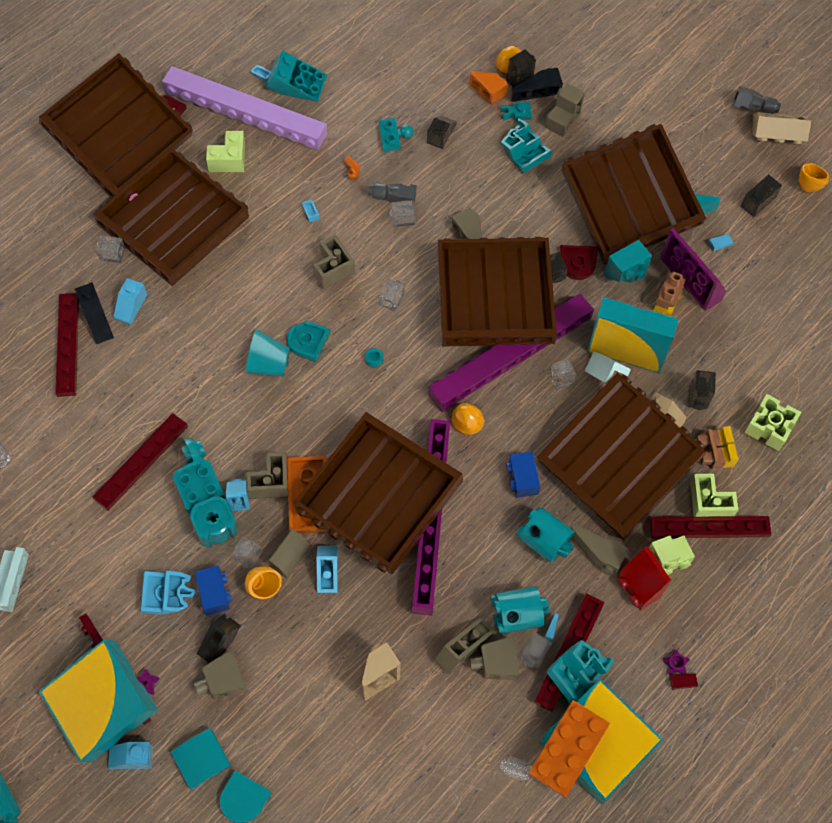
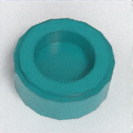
M376 348L369 349L365 354L366 364L372 368L379 367L383 363L382 351Z

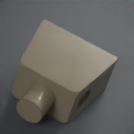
M513 636L484 644L480 648L481 656L470 657L471 670L483 669L485 679L518 680L520 676Z
M231 650L204 666L202 671L205 679L194 683L198 695L210 690L214 699L248 691Z

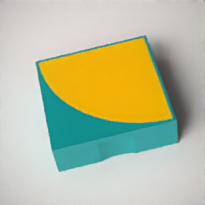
M603 297L587 352L593 354L596 351L615 361L660 373L674 339L679 319Z
M104 639L39 691L80 763L94 762L113 747L122 736L136 729L158 711L145 687L135 677L131 664L117 641Z
M599 679L577 702L610 724L579 775L578 781L602 805L663 739L611 688ZM560 720L542 737L539 743L543 747H545Z

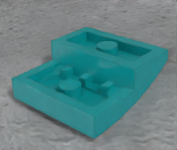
M212 728L196 735L171 752L190 790L196 789L211 777H216L231 766Z

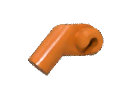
M347 156L344 159V163L349 167L347 176L350 179H356L360 173V165L350 156Z

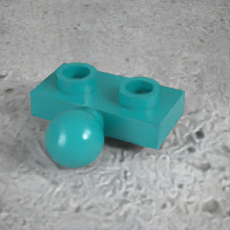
M396 117L379 120L384 153L401 150L399 137L402 136L408 139L414 134V130L410 125H403L398 130Z

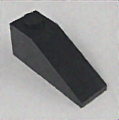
M547 68L541 70L512 89L511 101L516 102L556 95L563 86L559 69Z
M93 282L75 288L96 344L113 339L114 336Z

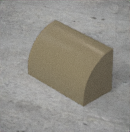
M292 529L270 558V567L283 577L288 578L309 550V542L300 533Z

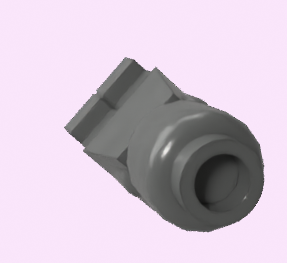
M741 86L738 87L733 100L734 107L740 108V106H743L750 110H760L761 108L762 112L771 114L774 112L778 113L781 107V103H778L777 99L771 97L763 98L755 90Z
M376 182L370 184L369 195L383 200L387 197V201L396 206L413 208L417 185L410 184V186H406L401 183L389 184L388 187L387 184Z

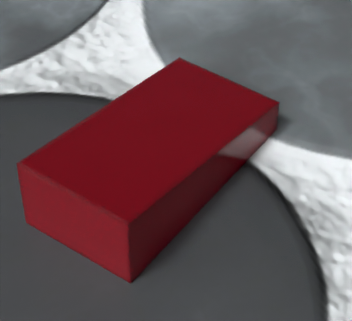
M696 673L670 676L672 690L698 687Z

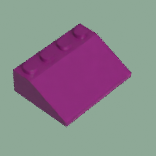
M674 228L670 229L660 259L672 273L676 272L683 275V278L686 279L683 286L706 311L723 300L726 290Z

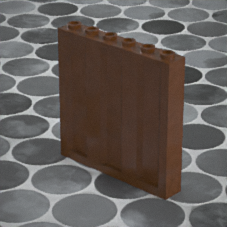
M119 53L39 116V124L111 198L124 189L170 148L176 150L191 137L193 132L190 123L184 121L180 117L179 112L167 104L168 102L165 97L159 95L155 91L154 86L143 79L140 71L135 70L126 57H122Z
M662 124L650 125L642 132L635 131L627 138H618L612 144H603L595 151H586L580 157L575 159L573 157L569 158L562 164L561 171L604 265L607 264L610 255L637 240H640L646 248L666 240L672 228L678 234L703 225L706 220Z
M170 148L93 214L97 225L171 286L175 285L249 218L248 206L243 201L237 200L232 192L223 189L218 181L214 182L205 171H200L195 163L189 162L181 152H176L173 148ZM138 193L137 196H135L131 201H129V198L132 194Z
M500 237L498 239L445 238L438 240L442 347L555 344L557 329L549 238Z
M616 373L537 456V459L625 540L706 455V450L704 449L705 445L700 440H693L689 436L691 433L685 427L676 425L674 423L676 420L669 413L664 414L660 411L661 407L654 400L650 402L645 397L646 393L639 387L635 389L631 385L632 381L624 374L621 376Z
M365 412L293 503L298 515L303 518L308 517L312 520L311 523L319 529L323 527L333 539L337 540L339 538L342 540L346 548L351 551L354 549L358 551L360 557L365 561L369 562L371 560L377 564L376 567L381 572H388L393 575L461 485L463 474L368 412Z

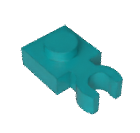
M529 101L512 103V107L508 105L501 106V112H507L502 113L503 120H508L511 117H514V121H518L519 118L523 120L532 119Z

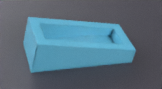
M256 65L250 71L252 75L267 83L271 72L259 65Z
M312 199L302 202V207L309 223L320 220L319 213Z
M729 234L709 239L708 244L714 252L733 245V241Z
M556 613L544 638L549 642H552L559 616Z

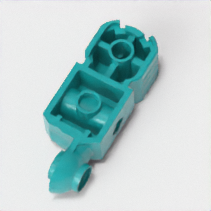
M183 438L185 445L181 447L188 464L178 469L172 477L200 543L205 547L212 548V543H215V545L227 541L229 536L234 539L238 530L237 523L210 461L203 458L207 455L201 441Z

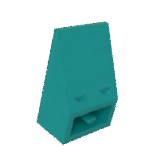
M282 50L274 60L265 87L281 95L318 102L327 74Z

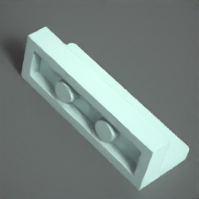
M596 351L593 352L585 368V372L604 383L610 381L615 370L626 376L631 371L630 368Z
M16 547L15 551L5 550L0 563V611L13 612L29 556L24 548Z

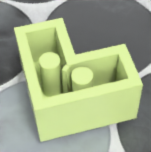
M226 131L225 145H207L206 161L209 172H244V131Z
M714 474L693 475L690 481L693 517L736 515L738 512L736 492H716Z
M667 536L652 542L649 546V549L667 575L671 574L674 569L680 568V570L691 566V562L695 557L685 536L673 540L671 536Z

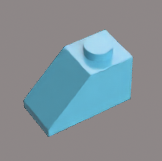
M129 278L126 279L118 293L114 319L129 325L132 324L147 297L144 284Z
M235 479L227 482L226 498L232 511L250 509L247 480Z
M318 546L317 593H338V546Z
M126 742L114 745L109 749L108 769L152 768L153 746L150 742Z

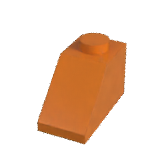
M478 71L470 73L469 84L490 105L507 95V81L497 73Z

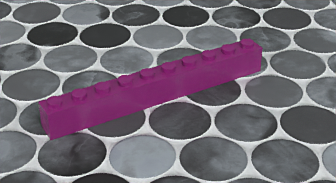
M581 293L575 297L571 296L563 305L555 306L556 340L592 318L594 309ZM550 344L493 345L487 352L479 353L474 360L466 361L458 370L450 371L445 378L440 381H434L429 387V396L440 411L443 412Z
M431 419L428 452L447 463L450 421ZM442 510L419 539L412 614L433 615Z

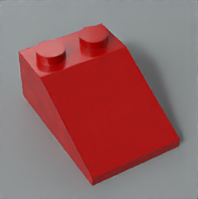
M648 546L643 548L620 571L617 577L620 587L623 590L626 589L630 595L631 603L635 607L637 606L640 611L659 600L671 582L670 577Z

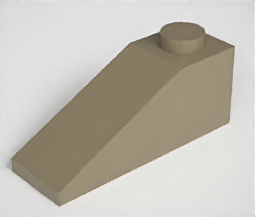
M471 207L452 216L451 226L460 239L482 238L480 217L476 212L474 213Z
M572 524L571 529L575 531L572 537L573 540L593 563L604 573L617 575L628 548Z
M480 617L448 642L435 660L451 674L495 633V630Z

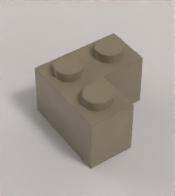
M568 83L563 89L560 88L556 94L557 101L554 109L550 110L545 117V120H547L545 128L564 137L581 114L585 92Z
M336 235L320 242L321 255L324 259L313 264L314 276L323 289L355 273V261Z
M286 452L266 453L267 471L247 472V493L249 499L288 497Z

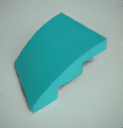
M519 118L514 129L511 128L508 135L501 141V144L515 165L523 173H526L553 155L552 151L541 142V138L530 129V125L522 118Z
M255 329L247 359L246 373L284 377L285 368L288 367L290 348Z
M581 640L561 655L546 672L571 704L573 700L577 702L583 693L596 683L600 675L607 673L615 661L612 658L602 656L599 650L591 648L589 644Z

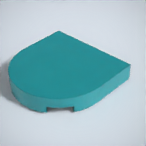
M312 322L294 325L287 335L288 346L295 355L316 363L331 330Z
M234 771L221 793L220 807L223 814L234 823H247L260 815L272 792L239 772Z

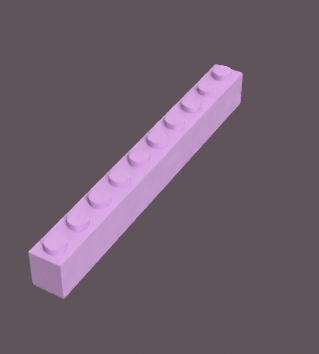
M171 66L162 80L164 92L171 96H177L184 101H190L200 107H206L216 113H222L232 119H238L245 124L254 125L261 130L270 131L277 136H283L293 142L304 144L309 148L319 150L327 136L326 123Z

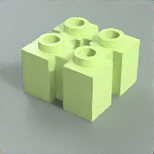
M766 394L744 433L757 440L762 437L767 440L766 445L780 451L801 412L789 405L786 408L780 406V400Z

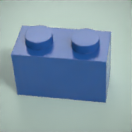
M533 451L510 455L509 461L506 462L507 474H511L512 478L510 480L511 492H515L516 498L539 495L541 487Z
M219 565L196 571L195 575L206 616L229 610V602H232L230 590H225L224 584L228 583L225 571L221 572Z

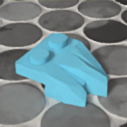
M144 571L140 613L163 615L178 612L188 607L183 599L193 598L197 591L184 585L190 581L191 576L175 571H166L165 573Z

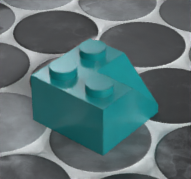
M637 240L609 256L604 276L617 282L632 283L635 280L639 281L646 276L652 255L640 240Z

